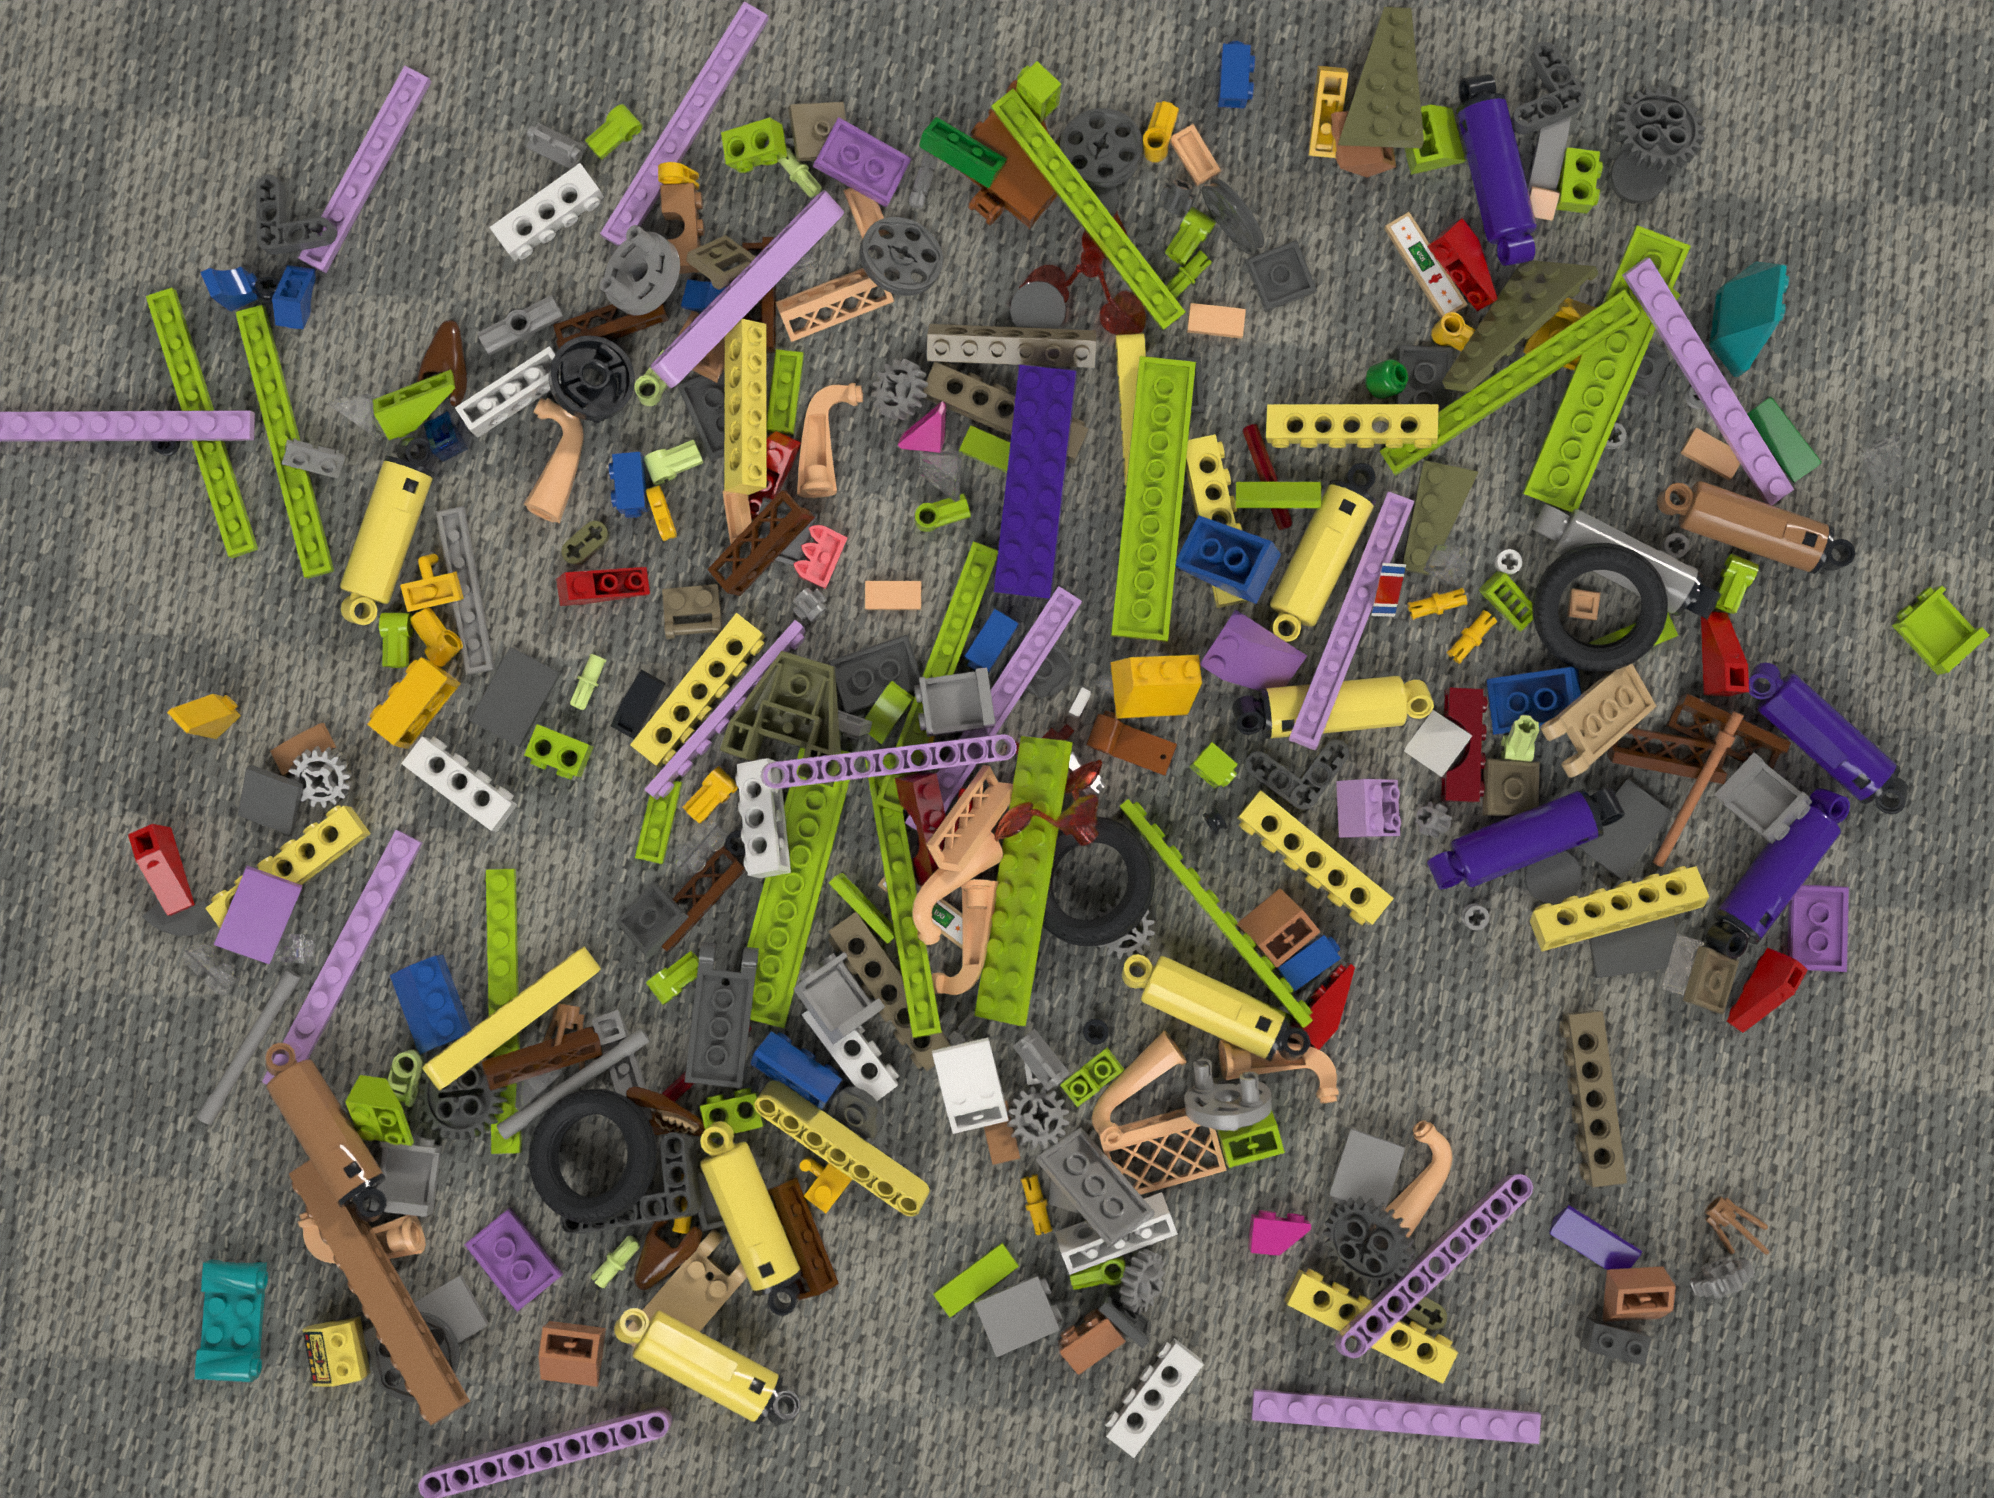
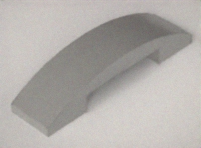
M1542 106V111L1545 114L1552 115L1555 113L1551 106ZM1571 116L1539 129L1532 169L1527 181L1529 193L1531 186L1556 191L1563 164Z
M620 1010L591 1019L595 1033H598L604 1054L629 1036ZM635 1052L609 1068L617 1093L626 1097V1091L630 1087L636 1086L646 1089ZM637 1105L648 1120L653 1119L651 1108Z

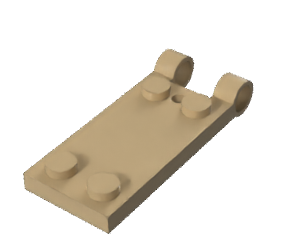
M1633 664L1606 673L1560 714L1541 725L1540 729L1547 741L1556 739L1564 733L1568 734L1578 753L1564 760L1561 765L1568 777H1574L1586 771L1595 760L1657 706Z
M715 1229L706 1236L695 1253L680 1266L642 1310L646 1313L648 1320L656 1311H662L700 1332L747 1278L741 1262L729 1275L709 1257L712 1251L724 1239ZM708 1272H712L714 1274V1278L710 1280L707 1278L706 1274ZM633 1321L627 1329L631 1332H637V1324ZM629 1343L635 1348L636 1343Z

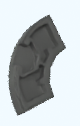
M202 901L172 916H167L160 902H158L142 916L155 928L172 935H199L218 927L206 910V907L210 905L208 901Z

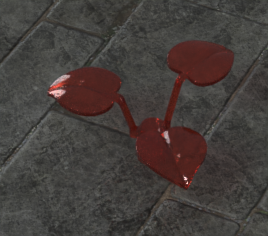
M1116 211L1113 218L1127 235V231ZM1086 231L1082 235L1081 244L1084 251L1081 254V264L1076 265L1075 271L1067 281H1065L1064 272L1059 267L1043 265L1031 272L1025 282L1019 286L1020 289L1026 283L1037 280L1049 282L1061 292L1066 303L1069 300L1067 286L1073 283L1080 272L1090 278L1098 277L1105 297L1109 302L1100 310L1099 316L1102 327L1114 335L1141 334L1144 331L1146 315L1142 303L1134 294L1127 291L1119 292L1114 299L1111 297L1104 278V272L1102 271L1103 258H1107Z
M1099 759L1081 765L1067 776L1065 793L1072 792L1075 802L1058 817L1057 821L1040 810L1033 809L1034 805L1032 802H1024L1013 807L1003 816L996 828L994 840L997 842L998 839H1005L1020 833L1029 825L1033 816H1039L1062 830L1066 836L1071 834L1080 846L1092 843L1098 836V830L1094 826L1097 825L1099 799L1095 794H1088L1079 798V792L1089 788L1095 782L1101 771L1102 761Z

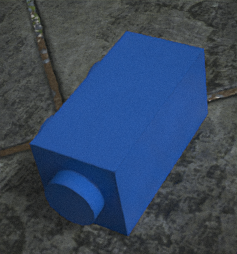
M1231 41L1228 44H1223L1220 54L1218 107L1245 108L1247 100H1252L1254 83L1249 82V73L1254 72L1255 55H1250L1251 45H1244L1240 41Z
M641 452L612 454L613 462L609 463L610 479H614L615 490H611L612 506L617 507V510L621 514H625L627 518L641 517L642 512L649 511L646 493L645 462Z
M994 609L965 655V660L969 661L967 666L973 671L987 668L989 674L1018 629L1019 623Z
M1319 935L1294 953L1276 970L1296 991L1341 958L1337 953L1340 951V948L1331 936L1326 938L1325 935Z

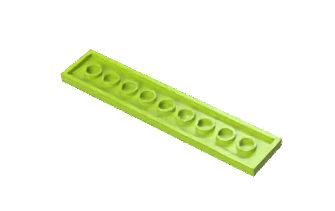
M1638 225L1634 227L1603 303L1625 290L1640 311L1641 316L1580 355L1522 494L1569 512L1579 508L1655 331L1654 325L1622 275L1644 258H1650L1669 290L1672 291L1691 245Z
M1139 357L1111 636L1168 641L1196 362Z
M1021 736L1002 847L1003 858L999 865L997 882L999 883L996 889L995 911L991 919L992 927L987 944L985 962L981 972L974 1014L976 1017L1017 1026H1026L1072 742Z
M800 748L797 759H803L806 749ZM841 750V754L850 753V752ZM797 775L801 780H806L805 778ZM851 779L835 781L833 787L821 783L789 787L784 811L791 873L765 877L747 947L759 948L750 1020L780 1028H785L795 992L793 988L797 985Z

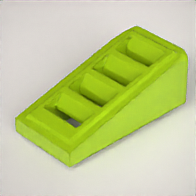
M1495 572L1479 588L1480 593L1519 632L1533 620V603L1505 572ZM1503 584V586L1494 594V591H1496ZM1510 591L1512 594L1502 603L1500 599ZM1518 599L1520 602L1510 611L1508 607ZM1526 607L1528 611L1518 620L1515 616Z

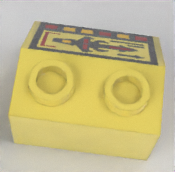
M360 1316L336 1322L330 1321L311 1325L302 1329L313 1386L333 1387L361 1381L371 1373Z

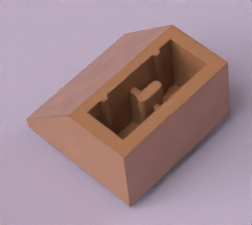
M1349 111L1331 114L1333 123L1331 132L1337 147L1335 157L1340 169L1364 177H1370L1396 168L1393 147L1338 145Z
M1280 888L1237 924L1241 931L1247 933L1257 945L1255 948L1262 956L1265 955L1275 968L1279 967L1320 933V930L1306 913Z
M1662 1266L1607 1270L1602 1318L1604 1322L1660 1319L1672 1312L1676 1286L1665 1268Z
M1098 1309L1089 1312L1083 1318L1085 1322L1077 1328L1072 1325L1060 1334L1062 1338L1058 1340L1059 1352L1078 1375L1126 1342L1125 1336L1120 1329L1102 1312H1099Z
M549 1321L543 1326L539 1350L541 1380L598 1387L606 1328Z

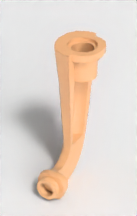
M850 383L849 386L830 385L818 391L811 399L806 412L801 441L798 496L803 498L829 497L837 493L828 415L832 406L837 403L846 402L856 406L858 403L863 402L861 385L856 386V383Z
M540 398L533 413L537 414L541 420L550 418L557 421L562 428L563 435L523 505L527 506V509L538 517L550 522L560 523L581 456L583 427L579 418L565 411L559 404L554 403L549 398L546 400Z
M992 832L988 834L963 872L938 868L919 890L913 904V921L918 929V939L923 941L924 944L932 945L937 943L942 934L941 928L932 921V909L935 903L976 875L1001 862L1003 858L1002 848Z
M969 880L961 885L962 968L954 977H948L944 973H933L931 976L935 994L959 995L970 990L978 981L987 953V944L992 927L991 919L995 911L997 897L996 889L999 882Z
M1163 1031L1112 1082L1096 1102L1092 1112V1124L1099 1134L1101 1141L1107 1146L1119 1144L1123 1137L1119 1126L1110 1121L1113 1109L1175 1065L1181 1064L1183 1066L1187 1063L1182 1051L1166 1031Z
M1225 1040L1219 1041L1220 1068L1224 1080L1239 1078L1245 1072H1255L1259 1075L1307 1068L1314 1071L1319 1079V1088L1316 1096L1320 1099V1104L1337 1101L1336 1096L1339 1095V1091L1336 1088V1069L1331 1059L1324 1052L1309 1047L1302 1058L1296 1061H1289L1284 1059L1279 1051H1276L1272 1060L1268 1061ZM1287 1043L1292 1050L1296 1051L1301 1048L1299 1044Z
M1425 1120L1418 1122L1414 1126L1413 1136L1419 1142L1430 1146L1432 1161L1385 1209L1386 1212L1394 1209L1393 1217L1395 1219H1404L1400 1226L1402 1228H1410L1406 1237L1411 1236L1448 1177L1452 1165V1149L1449 1142L1436 1130L1432 1123Z
M307 1212L299 1214L300 1220L298 1225L303 1228V1238L307 1249L317 1259L328 1263H335L333 1259L334 1254L329 1245L321 1239L320 1229L315 1220L311 1219ZM405 1215L372 1228L389 1259L420 1254L425 1249V1237L417 1216Z

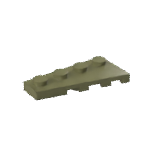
M1426 460L1422 462L1402 564H1406L1405 571L1423 575L1430 574L1478 475V471Z

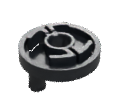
M580 336L569 340L557 351L549 368V386L558 404L571 415L593 421L594 423L603 422L605 419L618 414L630 400L635 387L634 369L626 353L615 343L598 336ZM559 365H560V369H561V371H560V381H561V383H559ZM589 368L598 371L603 378V382L599 385L587 383L583 377V371Z

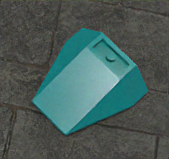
M1755 261L1716 291L1709 346L1734 377H1739L1750 369L1751 364L1784 317L1785 304L1782 303L1783 293L1786 292L1789 285V276L1786 275L1787 265Z

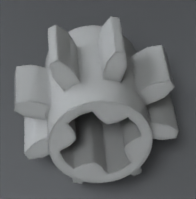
M806 588L794 598L793 602L797 607L793 611L802 621L808 618L811 622H814L827 610L823 604L827 599L818 588L814 592Z
M1429 801L1428 806L1420 808L1415 823L1421 826L1419 832L1435 838H1439V834L1447 832L1452 817L1445 814L1448 807Z

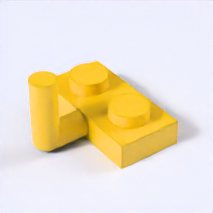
M436 554L421 556L418 559L422 580L400 585L407 612L464 599L457 571L434 577L431 565H435L439 561Z
M805 1157L800 1163L802 1171H810L818 1177L804 1197L826 1214L851 1182L852 1178L830 1163L824 1168L811 1157Z

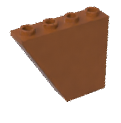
M1014 80L1009 85L1006 93L1013 88L1017 92V80ZM990 108L988 118L984 122L979 121L972 129L971 138L1005 157L1007 161L989 188L969 176H965L979 188L986 189L990 197L999 204L1002 203L1006 210L1028 228H1031L1058 194ZM1043 120L1040 124L1049 134L1045 121Z

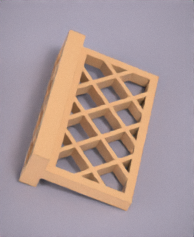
M1185 1108L1119 1126L1123 1137L1120 1143L1115 1146H1107L1100 1139L1103 1153L1122 1174L1125 1173L1137 1180L1133 1187L1140 1195L1227 1171L1216 1129L1209 1128L1210 1134L1204 1143L1193 1138L1192 1134L1196 1127L1201 1125L1192 1122L1187 1117ZM1174 1133L1184 1137L1177 1151L1164 1144L1168 1136ZM1150 1141L1157 1145L1150 1158L1136 1152L1142 1142ZM1188 1141L1202 1147L1195 1160L1181 1154ZM1211 1141L1213 1142L1214 1149L1209 1146ZM1161 1148L1174 1154L1167 1168L1154 1161ZM1123 1149L1130 1154L1123 1166H1120L1111 1160L1110 1151ZM1208 1150L1216 1155L1219 1165L1207 1168L1201 1165L1199 1161L1205 1151ZM1133 1156L1147 1162L1140 1176L1127 1169ZM1178 1158L1192 1164L1187 1174L1178 1175L1171 1171ZM1151 1165L1164 1172L1159 1182L1151 1183L1144 1179Z

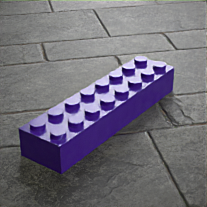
M1019 365L994 592L1048 599L1052 597L1077 380L1076 371Z

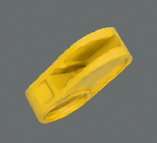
M665 162L658 165V181L664 185L694 183L696 190L699 189V184L695 182L699 179L698 172L677 162Z
M660 485L646 489L663 542L670 538H676L677 533Z

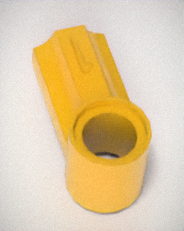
M1165 101L1156 102L1148 130L1143 135L1144 156L1151 162H1160L1168 154V145L1179 114V108L1175 107L1172 103ZM1153 142H1159L1162 144L1160 147L1157 148L1149 146Z
M1449 312L1435 324L1431 335L1434 342L1438 345H1450L1462 352L1475 329L1466 325L1464 319L1458 313ZM1445 326H1447L1451 330V332L1447 331Z
M425 608L411 618V625L427 646L425 654L433 664L440 667L445 666L462 649L461 639L454 632L446 630L431 608Z
M720 766L716 767L702 782L703 786L682 807L699 824L720 803L726 802L731 797L729 795L731 792L734 794L738 789L736 782Z

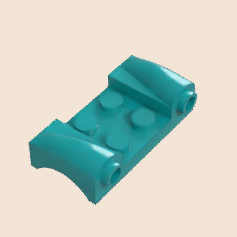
M210 1259L203 1263L201 1292H205L202 1336L201 1348L196 1350L194 1379L253 1382L259 1378L262 1370L260 1352L264 1297L269 1279L268 1272L266 1271L267 1262L235 1263Z

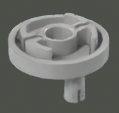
M633 225L627 230V240L611 256L604 278L600 282V289L606 293L608 300L623 312L630 315H643L658 308L672 293L680 273V258L675 246L663 236L655 232H645L640 226ZM647 269L646 275L640 280L642 273Z
M1199 1059L1193 1063L1195 1085L1186 1092L1184 1097L1186 1115L1192 1122L1211 1129L1234 1131L1240 1127L1255 1124L1270 1114L1272 1110L1271 1091L1267 1085L1258 1081L1257 1073L1245 1072L1239 1078L1224 1080L1223 1077L1212 1079V1062L1210 1060Z

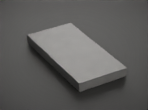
M1082 1127L1037 1157V1163L1109 1247L1154 1216L1155 1211Z
M462 1274L414 1302L419 1312L433 1314L445 1321L453 1330L458 1343L489 1325L487 1318ZM375 1326L363 1332L365 1345L370 1353L377 1337ZM432 1329L431 1333L437 1344H441L444 1340V1334L439 1329ZM382 1344V1352L387 1356H391L387 1347ZM390 1369L387 1373V1379L390 1383L401 1377V1373L397 1369Z

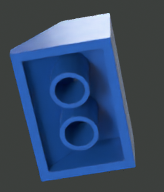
M435 955L390 975L416 1048L420 1054L456 1041L471 1030L444 955Z
M771 1031L753 1054L751 1065L771 1079L785 1084L822 1110L842 1081L838 1077L839 1072L828 1064L822 1066L816 1062L815 1055L804 1048L801 1050L791 1045L792 1040L783 1033L778 1032L776 1035Z

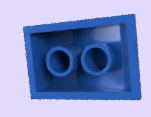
M1199 515L1176 559L1175 567L1233 596L1257 604L1281 553L1270 540Z
M1567 667L1487 679L1493 735L1510 733L1514 721H1517L1522 715L1531 716L1534 721L1539 723V730H1541V725L1555 718L1582 695L1579 669Z

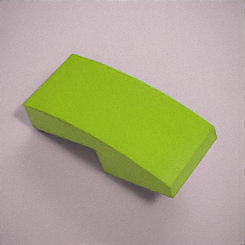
M891 681L865 718V720L872 722L870 732L867 734L882 744L888 738L898 720L904 715L914 697Z
M1106 1047L1064 1080L1060 1086L1074 1104L1079 1107L1100 1091L1103 1086L1121 1074L1124 1068L1108 1047Z

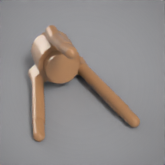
M558 1003L557 1010L553 1011V1017L543 1042L551 1039L556 1025L558 1031L554 1046L561 1044L565 1028L573 1029L574 1024H576L577 1031L582 1030L585 1015L579 1014L580 1007ZM585 1061L579 1062V1070L585 1068Z
M1721 1196L1715 1198L1706 1207L1705 1213L1708 1217L1705 1220L1713 1227L1730 1254H1734L1735 1251L1720 1228V1224L1726 1227L1731 1223L1765 1255L1769 1254V1250L1735 1219L1736 1214L1734 1212L1762 1229L1767 1230L1768 1226L1736 1206L1730 1199H1723Z

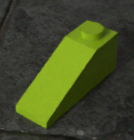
M448 370L373 399L374 415L388 440L409 435L410 432L415 431L455 389L453 372Z

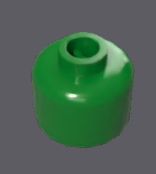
M1394 359L1374 364L1367 370L1366 388L1377 399H1386L1398 395L1406 387L1408 372L1404 365Z

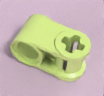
M412 1049L400 1053L394 1058L387 1079L397 1099L404 1102L405 1106L412 1107L419 1090L418 1085L423 1072L422 1067L425 1065L424 1056L417 1050ZM405 1057L412 1059L414 1063L412 1071L404 1066Z

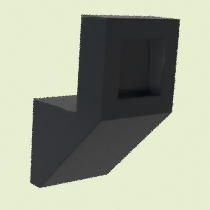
M641 669L621 702L611 727L635 739L641 732L648 714L657 704L666 683Z

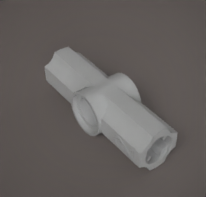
M550 295L523 310L511 311L505 319L478 332V336L487 353L491 356L520 340L526 341L531 339L536 332L563 319L564 316L554 297ZM526 320L527 324L523 330H515V326L519 321Z

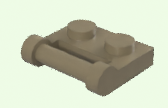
M724 235L689 251L686 262L711 279L712 285L720 290L727 287L729 282L733 281L756 257ZM736 262L741 263L740 265L733 267L725 272L721 270Z
M718 584L662 589L666 639H675L677 635L711 632L714 635H719L723 630ZM712 614V621L676 625L674 623V617Z

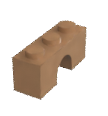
M694 183L660 185L661 207L665 220H680L685 224L684 231L679 237L667 239L675 246L679 254V274L699 272L686 262L689 251L700 247V236H705L704 221L699 219L698 209H703L702 193L697 192Z

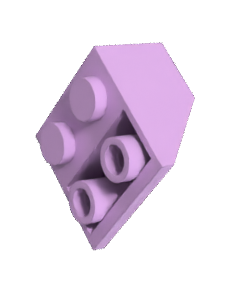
M1358 779L1336 781L1339 838L1400 836L1401 819L1399 816L1400 792L1398 780Z

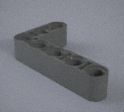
M672 1132L662 1138L660 1151L665 1193L643 1196L633 1206L634 1215L631 1219L626 1212L605 1223H580L577 1228L575 1221L561 1216L560 1225L563 1231L568 1234H586L696 1215L701 1208V1193L694 1139L686 1133ZM677 1139L681 1142V1149L678 1153L674 1149V1143ZM682 1167L685 1174L683 1180L680 1182L677 1177V1172ZM684 1196L688 1202L685 1211L682 1210L680 1205L681 1199ZM657 1201L661 1206L658 1215L654 1212V1205Z

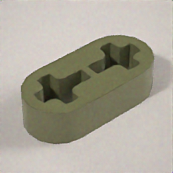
M599 521L587 523L562 546L561 553L564 560L575 566L583 564L608 542L610 536L608 528ZM592 528L596 530L602 528L600 532L602 538L600 540L593 538L588 543L586 542L592 536L590 532ZM583 543L585 544L579 550L581 556L578 559L574 556L569 558L571 554L570 547L579 548Z
M1409 1288L1411 1292L1416 1291L1415 1289ZM1424 1296L1417 1303L1419 1304L1418 1309L1413 1307L1405 1314L1431 1330H1439L1447 1322L1445 1309L1427 1296ZM1395 1297V1305L1398 1308V1300ZM1426 1308L1434 1312L1438 1309L1439 1321L1433 1320L1429 1323L1430 1318L1423 1313V1310Z

